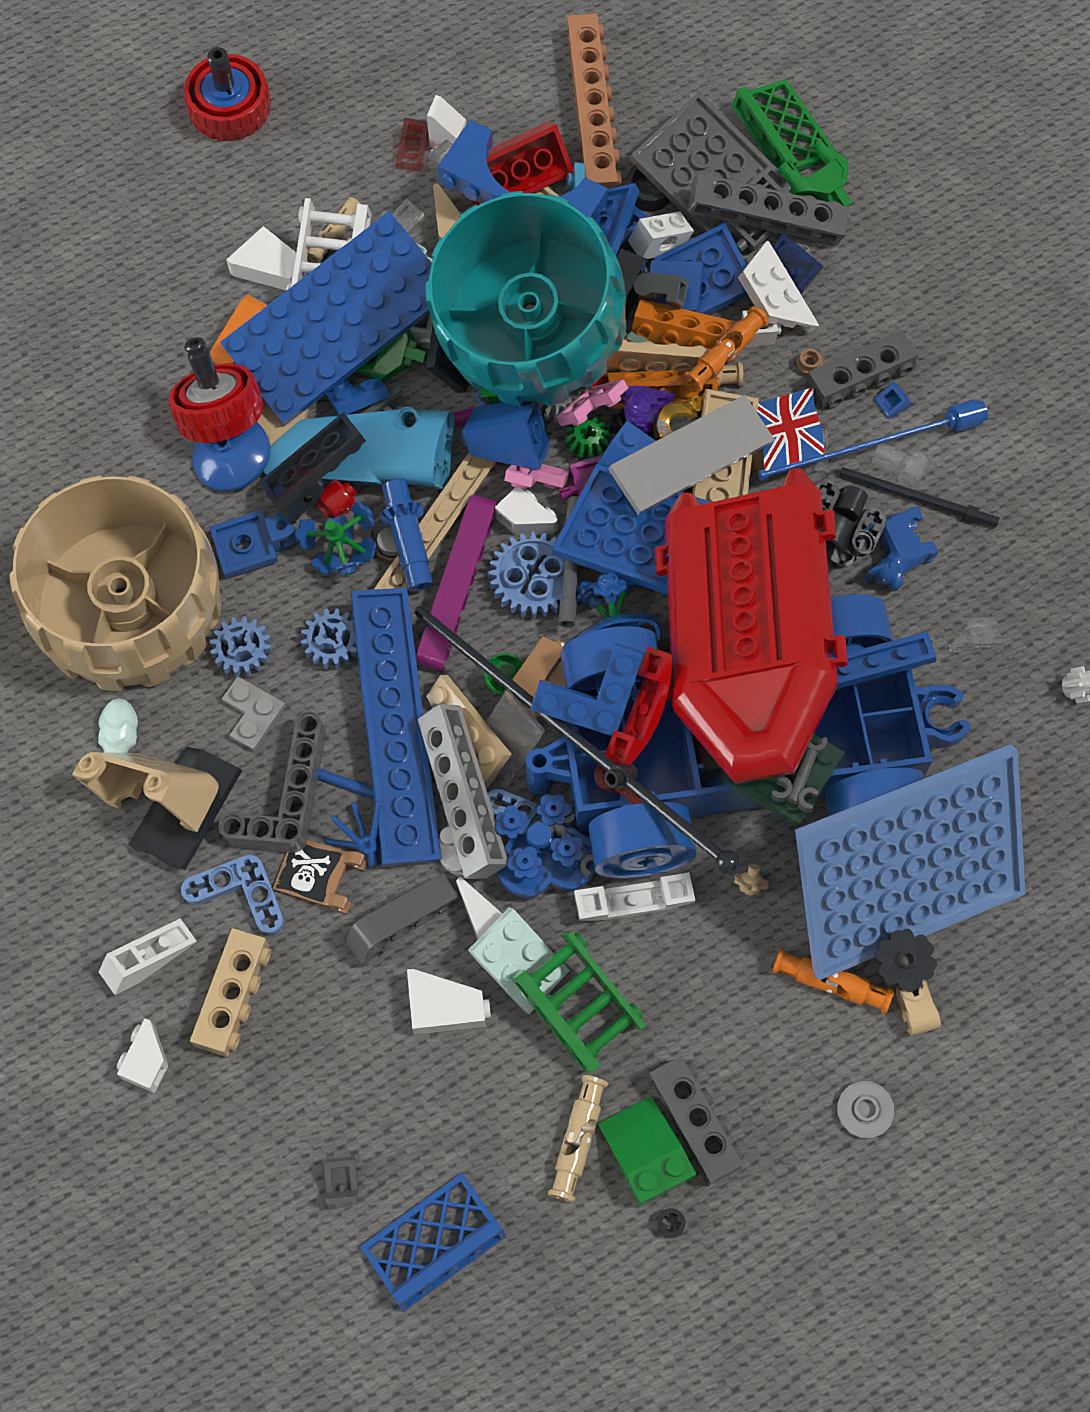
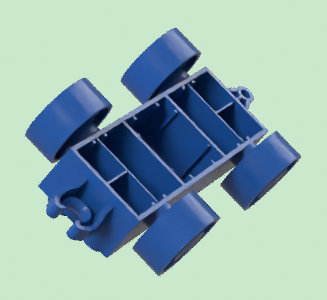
M864 594L843 595L831 598L834 636H845L847 653L894 640L886 604L881 598ZM622 626L595 630L574 638L564 645L560 652L566 688L597 697L614 644H622L643 651L645 654L647 647L660 650L657 635L645 628ZM911 669L836 689L810 741L813 745L817 746L826 737L827 746L824 752L816 756L804 788L812 787L819 791L817 799L825 798L829 817L924 779L932 763L929 747L941 749L957 745L967 736L970 730V723L966 720H959L947 728H939L930 721L929 710L937 705H944L952 709L957 708L963 698V693L949 685H930L925 688L915 687ZM636 675L618 731L622 733L644 680L639 675ZM673 700L666 701L660 720L651 738L641 753L631 763L638 770L636 781L689 824H691L690 817L790 803L787 800L777 802L771 798L773 790L779 793L786 791L783 786L776 784L778 777L736 784L728 775L701 782L704 767L703 764H697L692 739L693 733L674 712ZM564 721L605 755L612 738L611 735ZM564 736L543 749L537 748L528 753L526 757L525 785L532 795L541 797L546 795L552 788L553 780L569 783L573 811L576 816V830L580 833H590L595 870L599 875L611 878L650 876L684 866L696 857V847L690 839L626 787L622 789L608 787L604 780L606 771ZM800 761V763H799V765H798V767H797V769H796V771H795L794 774L784 775V776H779V777L788 778V779L791 781V783L793 784V781H794V779H795V776H796V774H797V771H798V769H799V766H800V764H801V761ZM808 796L804 798V801L816 799Z

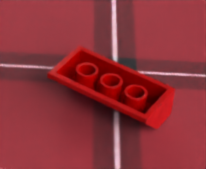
M548 122L492 147L487 157V166L492 176L509 192L522 191L523 193H533L567 177V174L572 173L573 170L557 124ZM476 200L474 201L477 206L482 204Z

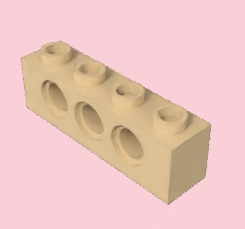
M234 928L231 929L190 1039L194 1047L225 1057H229L231 1050L235 1051L237 1049L241 1036L240 1033H237L241 1022L245 1023L249 1017L251 1005H248L250 996L252 993H257L261 983V977L258 976L261 966H266L271 956V949L268 948L269 944L266 938ZM240 961H251L250 967L247 970H236L237 964ZM239 988L240 994L237 998L233 1000L226 999L228 990ZM219 1017H230L229 1024L226 1027H215Z

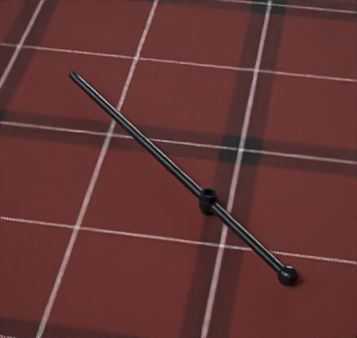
M416 607L415 615L531 709L534 699L531 694L424 607ZM533 711L606 771L604 780L608 787L617 789L626 787L712 857L720 873L731 875L738 869L740 860L737 854L731 850H721L636 781L638 770L633 764L614 763L563 720Z

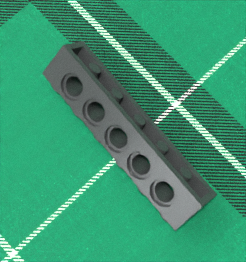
M698 173L691 184L687 213L837 246L846 234L849 207L840 205L836 201L826 202L817 200L809 195L799 196L791 194L787 190L768 189L761 184L751 185L742 183L734 178L724 179L716 177L712 173ZM714 193L721 195L723 199L717 198ZM740 199L745 200L748 205L743 204ZM764 204L769 205L772 210L767 209ZM790 210L794 211L797 216L793 215ZM815 216H818L822 222L818 221Z

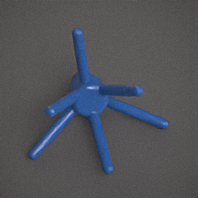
M352 802L351 808L361 837H357L337 817L332 816V822L354 842L327 838L324 840L325 844L356 848L359 850V853L365 855L369 867L380 864L376 850L379 849L377 830L382 802H376L370 834L366 832L357 804Z

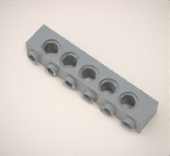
M438 704L418 718V723L464 878L486 879L506 867L508 859L501 837L496 832L497 823L461 706Z

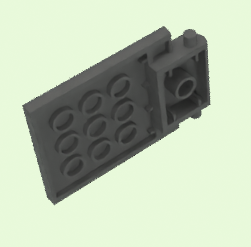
M700 91L630 155L629 160L702 233L725 223L740 253L744 250L753 253L773 233L772 231L687 213L691 184L698 173H712L716 177L724 179L734 178L742 183L751 185L761 184L773 190H783L782 188L787 184L782 175L777 172L778 169ZM714 193L717 198L723 199L721 195ZM740 199L743 204L748 205L745 200ZM764 204L767 209L772 210L769 205Z

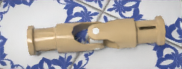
M590 1075L582 1076L583 1086L579 1099L574 1102L569 1126L555 1167L557 1171L553 1188L548 1192L550 1197L569 1203L575 1201L573 1193L577 1179L582 1177L592 1135L601 1110L599 1106L603 1089L608 1086L607 1081ZM572 1145L578 1146L579 1148L571 1154Z

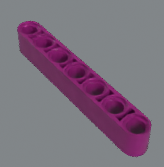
M471 495L430 612L456 634L462 619L460 617L461 610H465L470 595L468 593L469 587L473 586L478 571L476 568L477 563L481 562L486 548L484 544L485 539H489L494 524L492 518L495 515V506L499 504L498 501ZM427 624L417 650L416 663L419 666L443 672L445 670L443 664L445 660L448 661L452 645Z

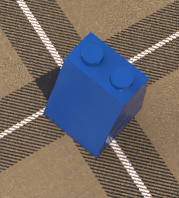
M523 401L521 406L501 402L475 407L461 433L464 446L468 447L471 456L534 470L541 468L551 445L537 401Z

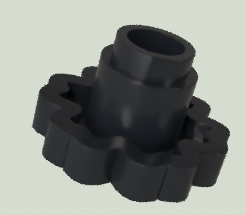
M910 929L895 930L890 933L889 940H882L878 943L874 959L880 965L876 973L887 986L896 984L900 991L905 992L917 990L922 986V981L932 979L937 962L931 957L934 952V946L928 942L925 935L920 934L914 937ZM903 955L907 958L908 965L902 962Z

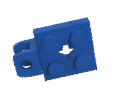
M259 510L210 526L226 579L279 562L276 552L291 548L299 542L295 537L294 525L282 513L265 517L263 511ZM243 539L251 542L246 549L237 548V546L241 545V540Z

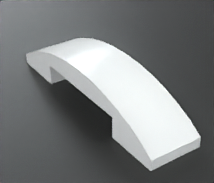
M689 873L664 876L659 881L604 889L603 886L574 891L579 921L619 919L669 910L695 902Z

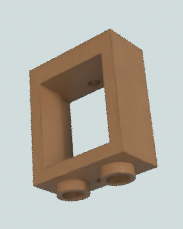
M542 637L512 680L533 697L535 696L539 680L566 688L560 655L565 644L557 639L552 641ZM505 690L516 715L524 721L541 728L545 721L509 691Z

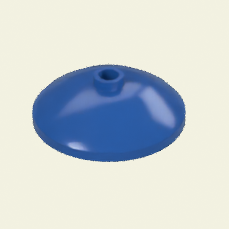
M256 422L251 428L233 438L214 443H196L193 451V467L196 475L206 486L221 492L236 491L250 485L262 474L269 461L271 452L269 437L263 427Z

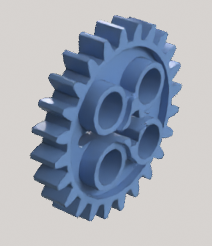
M532 532L530 539H526L525 535L520 533V541L517 542L513 537H510V546L502 543L501 552H494V559L496 561H490L491 571H489V579L492 580L490 582V589L496 590L494 592L495 599L502 598V607L511 605L512 614L517 609H520L522 618L525 617L528 611L531 612L532 618L535 619L537 612L540 611L544 617H547L548 609H551L555 614L558 613L557 604L560 605V600L562 599L565 559L552 555V547L557 537L547 541L546 533H543L541 538L537 539L535 532ZM530 555L533 556L534 559L527 561L524 560L522 557ZM543 556H546L543 562L539 565V561L541 560V558ZM539 565L538 574H534ZM556 568L559 571L556 573H550L547 571V569ZM529 575H531V576L533 575V577L531 578V581H530V583H529V585H528ZM511 577H518L521 579V581L513 583L510 582L508 579ZM528 585V589L525 592V594H521V592ZM540 589L543 590L545 594L536 595L533 593V591Z

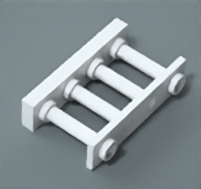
M305 198L304 207L299 209L300 234L292 283H288L287 290L301 280L305 273H310L320 265V263L307 262L309 247L339 250L370 226L372 214L368 205L357 204L356 213L346 215L315 211L311 199ZM313 222L351 226V229H353L352 238H348V241L312 237Z

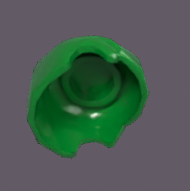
M507 652L496 654L489 659L491 663L511 679L515 677L524 664L516 655ZM483 672L485 684L493 693L501 696L507 695L506 689Z

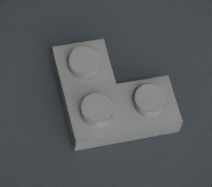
M238 676L222 698L224 703L244 714L229 735L230 738L253 752L256 751L286 707L284 702Z

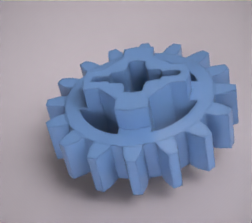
M337 608L334 614H329L328 609H324V615L321 617L319 614L314 613L315 621L306 620L305 623L308 630H301L302 638H304L301 644L302 648L306 649V657H313L314 665H318L322 661L325 669H328L330 663H334L336 669H339L341 661L349 665V656L357 657L353 620L350 621V613L346 612L343 616H340V611ZM319 630V635L314 638L316 632ZM326 633H328L329 636H332V638H336L337 644L334 640L332 641L330 638H327ZM349 636H350L349 643H348V645L345 647V646H344V642H345L347 639H349Z
M243 616L241 622H237L235 617H232V624L230 625L222 622L223 630H214V635L217 639L210 640V645L213 648L210 653L212 658L216 659V666L218 668L223 667L227 675L234 670L236 677L240 676L241 671H245L248 677L251 676V669L253 668L260 672V662L266 664L269 662L265 654L272 653V648L269 645L272 641L270 635H266V627L264 625L259 627L256 619L248 623L246 616ZM255 637L259 640V648L254 644ZM223 646H226L228 649L227 657L223 654Z

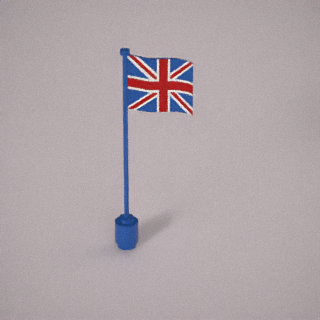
M814 387L758 403L757 414L775 440L770 445L762 448L764 469L758 470V477L760 481L767 480L768 476L945 424L952 428L954 432L974 428L987 421L988 410L983 401L973 399L950 406L943 420L824 454L823 432L814 406Z

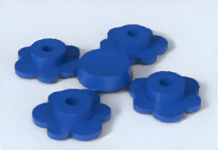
M550 794L542 796L541 805L537 807V814L542 816V823H534L529 828L526 822L527 814L523 811L519 812L518 808L513 805L507 806L504 812H499L496 815V820L498 821L496 832L499 835H507L508 838L515 839L518 834L526 833L527 842L532 846L526 847L524 850L516 848L513 852L514 856L508 859L507 866L510 870L514 871L515 877L535 878L538 875V868L542 865V860L537 857L535 848L542 849L549 844L553 851L552 859L556 862L560 861L564 867L569 868L574 865L575 860L579 861L582 859L583 853L580 850L583 848V841L580 838H572L570 834L565 833L561 838L552 840L553 834L549 826L554 825V823L558 825L563 824L565 817L571 813V806L564 802L562 795L553 797Z

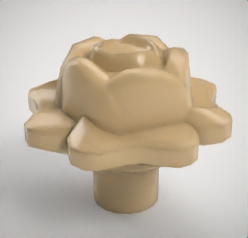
M750 864L747 872L735 874L734 883L738 884L739 890L746 895H758L761 890H766L769 887V881L759 874L760 866L756 864Z

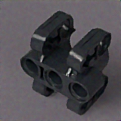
M823 478L815 483V485L821 491V496L823 494L821 489L823 487L827 489L826 494L828 496L822 499L823 511H834L836 539L831 541L825 540L827 560L832 561L836 567L845 568L853 564L858 557H864L874 550L885 527L886 515L879 507L871 506L867 508L864 506L868 499V494L861 488L846 486L838 489L837 484L833 480ZM872 515L874 516L873 521L876 524L872 525L868 531L864 530L870 523V518L868 517ZM866 541L867 549L862 551L861 549ZM839 548L843 552L846 551L850 554L849 561L840 559L838 556Z

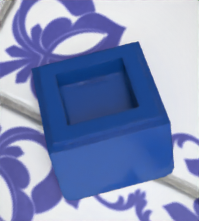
M894 381L874 398V401L888 419L914 405L900 385Z

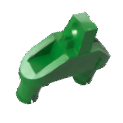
M825 137L819 139L811 148L826 165L811 176L803 177L791 160H788L778 168L777 172L790 185L791 194L799 196L809 195L817 200L826 202L836 201L840 205L848 207L852 203L843 188L847 182L848 160L843 154H837Z
M409 329L378 353L375 362L368 361L354 373L369 377L370 379L379 378L384 383L399 374L408 365L412 366L413 360L427 363L428 352L417 349L418 342H415L411 329Z

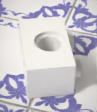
M681 211L639 219L628 242L637 255L650 259L687 242L693 233V229Z

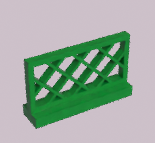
M787 79L750 91L747 87L737 89L732 108L766 158L777 169L788 160L792 161V164L798 171L823 163L822 159L811 148L822 137H825L835 150ZM783 88L788 95V99L773 93ZM759 97L768 100L767 105L758 104L754 98ZM770 102L785 106L784 111L770 108ZM787 108L798 110L801 116L797 117L786 113ZM766 114L781 119L779 125L770 122ZM783 120L797 124V129L793 130L782 126ZM800 126L811 128L814 132L813 136L799 132ZM779 133L793 137L792 143L783 141ZM796 139L811 143L809 149L795 145ZM792 152L807 157L805 160L798 162Z

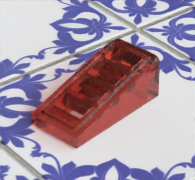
M404 118L396 168L421 172L429 138L427 121ZM409 132L421 133L422 137L409 135ZM407 140L420 142V145L408 144ZM405 149L417 150L419 153H407ZM403 158L417 159V164L403 162Z

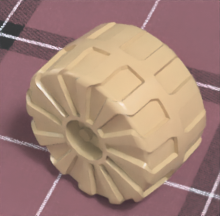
M100 475L82 479L79 483L71 485L58 493H53L38 505L39 508L30 517L24 528L19 530L13 545V571L9 575L10 586L26 629L38 647L53 661L60 671L74 680L80 676L89 681L96 682L102 690L122 691L123 686L142 684L145 687H153L170 679V672L181 665L193 663L207 647L205 638L209 630L218 623L221 613L222 600L219 589L218 567L205 533L197 523L189 507L178 496L168 494L161 488L153 485L150 480L135 476L102 477ZM126 588L123 592L117 593L118 590Z

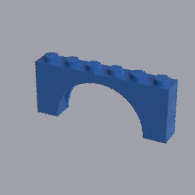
M470 119L438 165V181L446 188L455 189L463 193L468 199L476 200L480 203L501 197L504 193H509L494 179L487 166V157L493 146V131ZM585 177L577 187L559 197L570 201L571 206L579 210L586 217H591L596 221L607 204L608 188Z

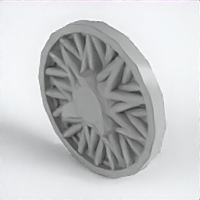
M859 1081L849 1085L841 1093L837 1103V1116L841 1125L851 1135L861 1139H872L882 1135L891 1126L894 1118V1103L890 1094L882 1086L871 1081Z

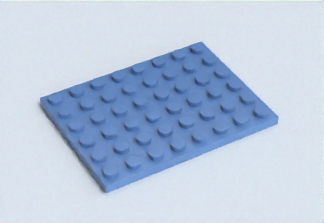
M1011 744L795 830L812 968L818 980L874 958L878 943L882 940H889L890 933L895 930L910 929L914 937L920 934L927 936L1025 895L1018 750Z

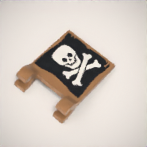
M307 840L305 847L301 851L286 853L272 889L348 915L352 903L348 902L347 897L336 894L347 866L364 872L367 860L364 859L365 855L362 853L344 851Z

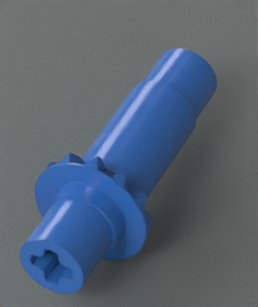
M405 479L388 481L382 485L387 506L380 513L379 517L383 525L391 526L408 590L416 592L428 589L433 585L418 523L419 517L424 514L423 505L411 500Z

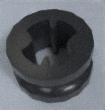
M669 1208L664 1210L657 1221L659 1232L666 1238L678 1237L685 1228V1217L677 1209ZM669 1215L676 1216V1222L680 1224V1228L678 1230L674 1228L673 1232L667 1231V1225L662 1223L664 1217L669 1219Z

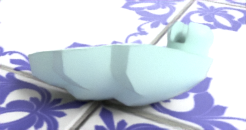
M121 698L113 699L105 706L100 715L98 743L105 753H128L129 749L136 745L138 719L129 702Z

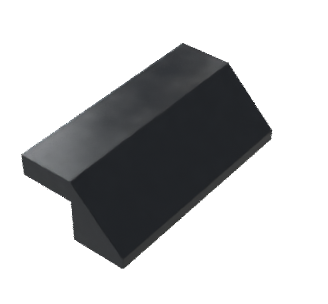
M187 746L176 764L207 772L218 782V792L198 831L185 829L175 815L161 803L154 801L129 843V846L133 849L152 854L166 865L181 870L187 869L242 772L240 768L203 749Z

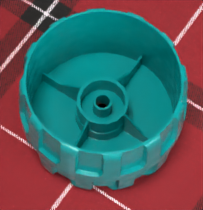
M522 191L502 194L501 197L469 208L459 216L460 219L449 229L444 238L439 239L431 256L433 261L429 281L425 284L426 303L433 321L435 333L447 357L474 388L478 390L484 387L498 395L501 402L514 406H521L523 401H541L545 405L556 404L569 398L568 393L577 388L593 385L607 371L606 362L611 354L619 350L626 332V292L624 279L616 255L600 226L593 218L586 217L579 210L571 206L570 201L552 194L546 196L523 193ZM530 304L535 306L530 310L525 309Z

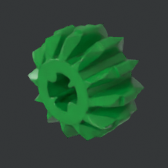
M596 416L591 421L587 418L583 423L577 426L572 424V427L566 429L565 445L569 447L571 456L578 454L580 462L584 456H588V459L593 458V455L596 457L603 455V451H606L610 445L611 433L607 431L605 422L598 424Z

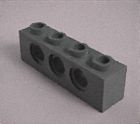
M903 330L809 371L806 385L808 389L814 387L813 397L821 409L828 406L834 408L852 395L853 397L861 396L868 388L874 385L881 387L888 383L892 377L909 374L915 367L918 354ZM859 371H865L867 374L860 373ZM835 381H841L844 384H838Z
M681 1055L650 1072L648 1078L707 1185L711 1186L741 1169L743 1166L741 1160L744 1159V1156L736 1142L731 1144L726 1132L729 1130L720 1114L715 1116L710 1107L713 1104L710 1094L705 1087L700 1089L695 1078L698 1077L694 1066L690 1061L685 1062ZM677 1086H686L690 1090L691 1096L687 1099H680L675 1095L674 1089ZM695 1112L704 1115L706 1123L700 1127L694 1126L690 1122L689 1116ZM710 1139L718 1141L721 1145V1151L717 1154L709 1153L705 1149V1142Z

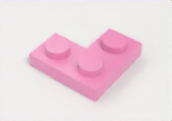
M623 379L594 386L592 390L583 391L556 416V419L561 426L569 424L577 426L588 418L587 414L590 411H594L602 405L610 407L621 400L620 396L628 387Z
M542 464L541 468L536 470L511 465L506 470L504 481L511 482L513 487L520 489L531 488L536 481L542 482L543 486L547 488L559 489V487L563 488L567 483L569 471Z

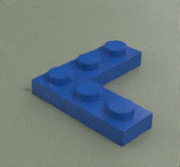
M615 643L597 697L539 680L530 710L612 736L614 730L618 731L644 652Z

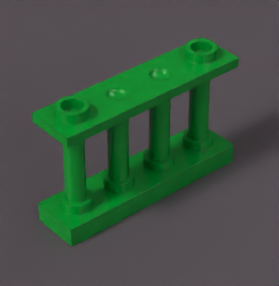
M565 931L561 934V937L567 944L534 972L529 971L527 973L525 970H518L510 978L585 1072L593 1073L601 1066L595 1059L598 1057L597 1052L630 1024L639 1030L644 1029L646 1025L641 1020L644 1015L634 1003L629 1005L585 949L588 944L584 938L577 932L573 934L572 931ZM575 953L586 968L553 996L548 995L546 997L539 988L542 985L541 981ZM594 977L604 992L571 1020L569 1018L564 1020L558 1012L561 1009L560 1005ZM613 1001L623 1015L593 1041L583 1044L577 1036L579 1033L578 1029L608 1003Z

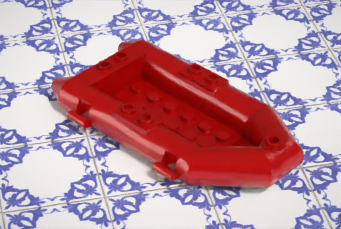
M801 468L791 469L781 487L710 503L700 504L691 493L679 495L665 520L666 545L655 548L656 575H667L672 674L666 701L673 700L674 712L736 784L795 773L838 686L837 667H846L848 665L846 638L843 635L834 636L825 540L831 541L836 539L834 511H823L821 491ZM667 553L669 554V562H668V564H667ZM835 651V659H832V653ZM672 677H674V682H675V686L673 687V689H672Z

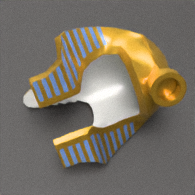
M694 395L689 397L688 401H675L662 406L653 422L655 440L658 441L699 419L696 412L702 409L700 397Z

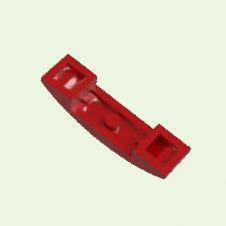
M647 647L637 675L643 677L644 680L624 731L622 733L614 730L605 753L613 762L631 764L644 749L656 729L669 692L672 674L671 654Z

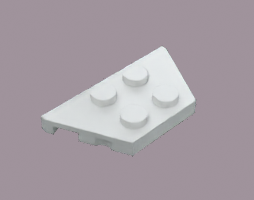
M765 242L739 275L738 279L755 307L765 312L769 323H780L790 328L797 324L806 326V330L809 332L814 331L819 326L818 322L770 242Z

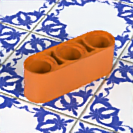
M246 295L242 298L210 351L212 361L215 364H236L220 342L265 308L267 304L251 295Z

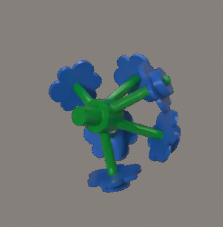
M360 501L354 502V505L351 506V510L354 513L353 519L348 521L344 514L334 519L328 518L323 531L315 529V523L312 519L300 520L299 527L295 531V537L300 542L299 545L302 549H314L317 537H324L328 540L327 553L325 555L322 553L316 554V559H313L311 563L312 567L319 570L321 574H339L340 577H350V575L356 573L355 569L373 559L377 544L372 538L366 537L359 544L352 540L353 534L351 531L356 523L362 525L365 530H369L375 525L371 510L367 506L362 505ZM344 543L355 549L351 557L352 562L347 563L342 547ZM334 546H336L340 559H338V556L335 553H333Z

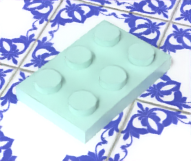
M508 907L468 951L519 1007L530 1014L535 1008L510 977L518 970H525L527 973L529 971L534 972L550 959L554 953L513 908ZM561 964L542 980V985L539 988L544 995L547 996L570 970L564 964Z

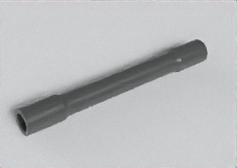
M577 496L568 498L566 521L579 498ZM564 560L562 599L560 600L558 621L559 626L564 628L575 626L577 608L578 564L568 560Z

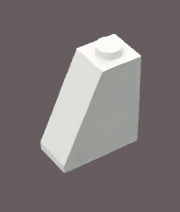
M263 226L226 261L230 274L235 277L287 290L288 283H292L296 252Z
M407 969L414 1035L486 1027L485 1018L491 1017L489 999L483 1000L481 990L415 969Z

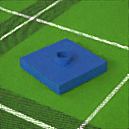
M651 260L650 273L681 275L689 281L684 308H677L694 312L699 311L704 263L697 261ZM666 298L652 300L653 302L672 306L666 302Z

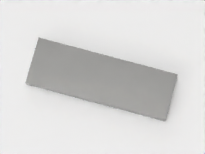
M743 395L610 465L608 470L636 513L640 515L770 445L775 439L747 397Z

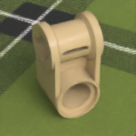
M922 981V986L917 989L918 991L914 995L912 992L907 993L906 991H900L898 987L896 988V996L902 1010L903 1020L908 1022L910 1029H907L910 1036L941 1027L939 1013L932 1001L926 981Z

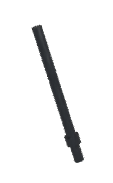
M842 467L839 474L840 478L964 517L965 521L971 523L977 521L996 528L1000 517L979 511L978 507L972 505L966 507Z

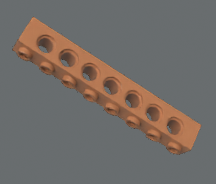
M597 13L567 16V34L582 163L585 164V177L608 189L622 186L621 170H616L615 165L619 164L618 148H613V143L617 142L616 128L611 127L610 123L614 122L613 106H608V101H611V86L606 85L605 80H609L608 64L603 65V60H606V45L601 44V39H604L603 24H598Z

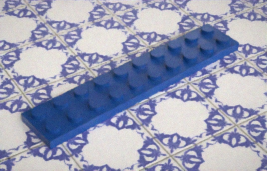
M407 588L353 590L350 593L374 804L376 806L377 801L382 802L378 824L382 867L440 862L441 853L429 758L418 723V718L423 716Z

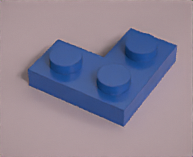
M346 378L325 395L338 416L343 412L346 415L390 397L386 386L379 378L365 380L360 386L355 388Z

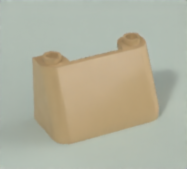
M91 752L81 758L72 773L77 780L105 803L119 809L122 806L121 801L127 797L138 799L140 793L144 790L145 795L149 799L161 803L175 815L185 829L195 832L198 831L218 792V782L207 772L139 753Z

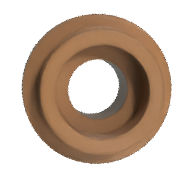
M815 349L804 350L798 355L796 360L798 370L808 375L809 371L823 365V358ZM812 361L814 365H808L805 362Z

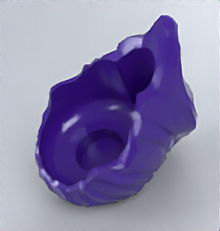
M628 386V389L621 395L622 403L625 405L624 414L626 421L644 433L650 432L652 430L650 425L654 422L660 408L673 401L675 395L664 390H656L646 386Z

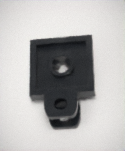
M432 326L426 369L455 392H467L468 381L447 357L437 338L434 326Z

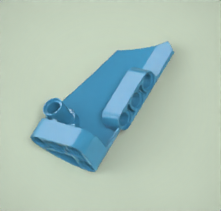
M404 407L400 410L347 415L366 442L361 445V448L356 453L350 454L334 471L328 472L321 478L325 482L338 480L341 483L347 481L350 484L383 485V483L391 480L405 479L407 484L417 488L443 490L449 482L454 431L453 412ZM415 415L416 421L414 425L408 427V419ZM338 416L303 419L297 422L270 447L271 452L267 466L264 469L265 474L268 475Z

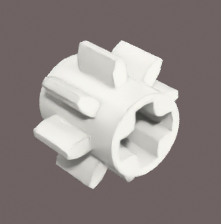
M1084 666L1071 668V673H1067V677H1064L1062 680L1065 696L1075 699L1076 703L1089 702L1090 671H1085Z

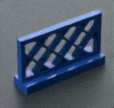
M461 1173L362 1244L360 1248L399 1307L405 1312L506 1238V1235L464 1174ZM462 1183L468 1192L466 1204L449 1202L451 1191ZM445 1196L444 1201H439V1199ZM471 1199L474 1200L477 1206L470 1205ZM431 1205L443 1207L440 1223L424 1221L425 1209ZM448 1208L464 1210L461 1226L445 1224ZM469 1211L482 1212L488 1220L479 1228L466 1227ZM419 1214V1219H418V1220H417V1219H413L414 1217H416V1216ZM406 1223L417 1225L414 1241L398 1239L400 1227ZM422 1226L439 1228L436 1245L419 1242ZM444 1229L460 1231L459 1241L453 1247L441 1246ZM465 1232L470 1233L468 1236L464 1238ZM394 1233L393 1238H387L389 1235ZM380 1242L391 1244L388 1260L376 1259L370 1249ZM397 1245L413 1247L410 1264L394 1261ZM418 1248L434 1250L433 1260L427 1266L415 1264ZM439 1251H443L444 1253L439 1256ZM380 1265L387 1266L386 1273L383 1271ZM392 1267L408 1269L406 1281L395 1288L390 1281ZM414 1270H419L416 1274L413 1275Z

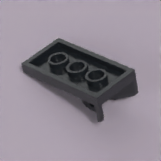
M343 412L260 480L259 483L274 506L290 523L295 524L299 517L308 508L312 507L323 494L325 483L321 478L328 472L334 471L350 454L356 453L366 440ZM305 496H311L310 501H303Z

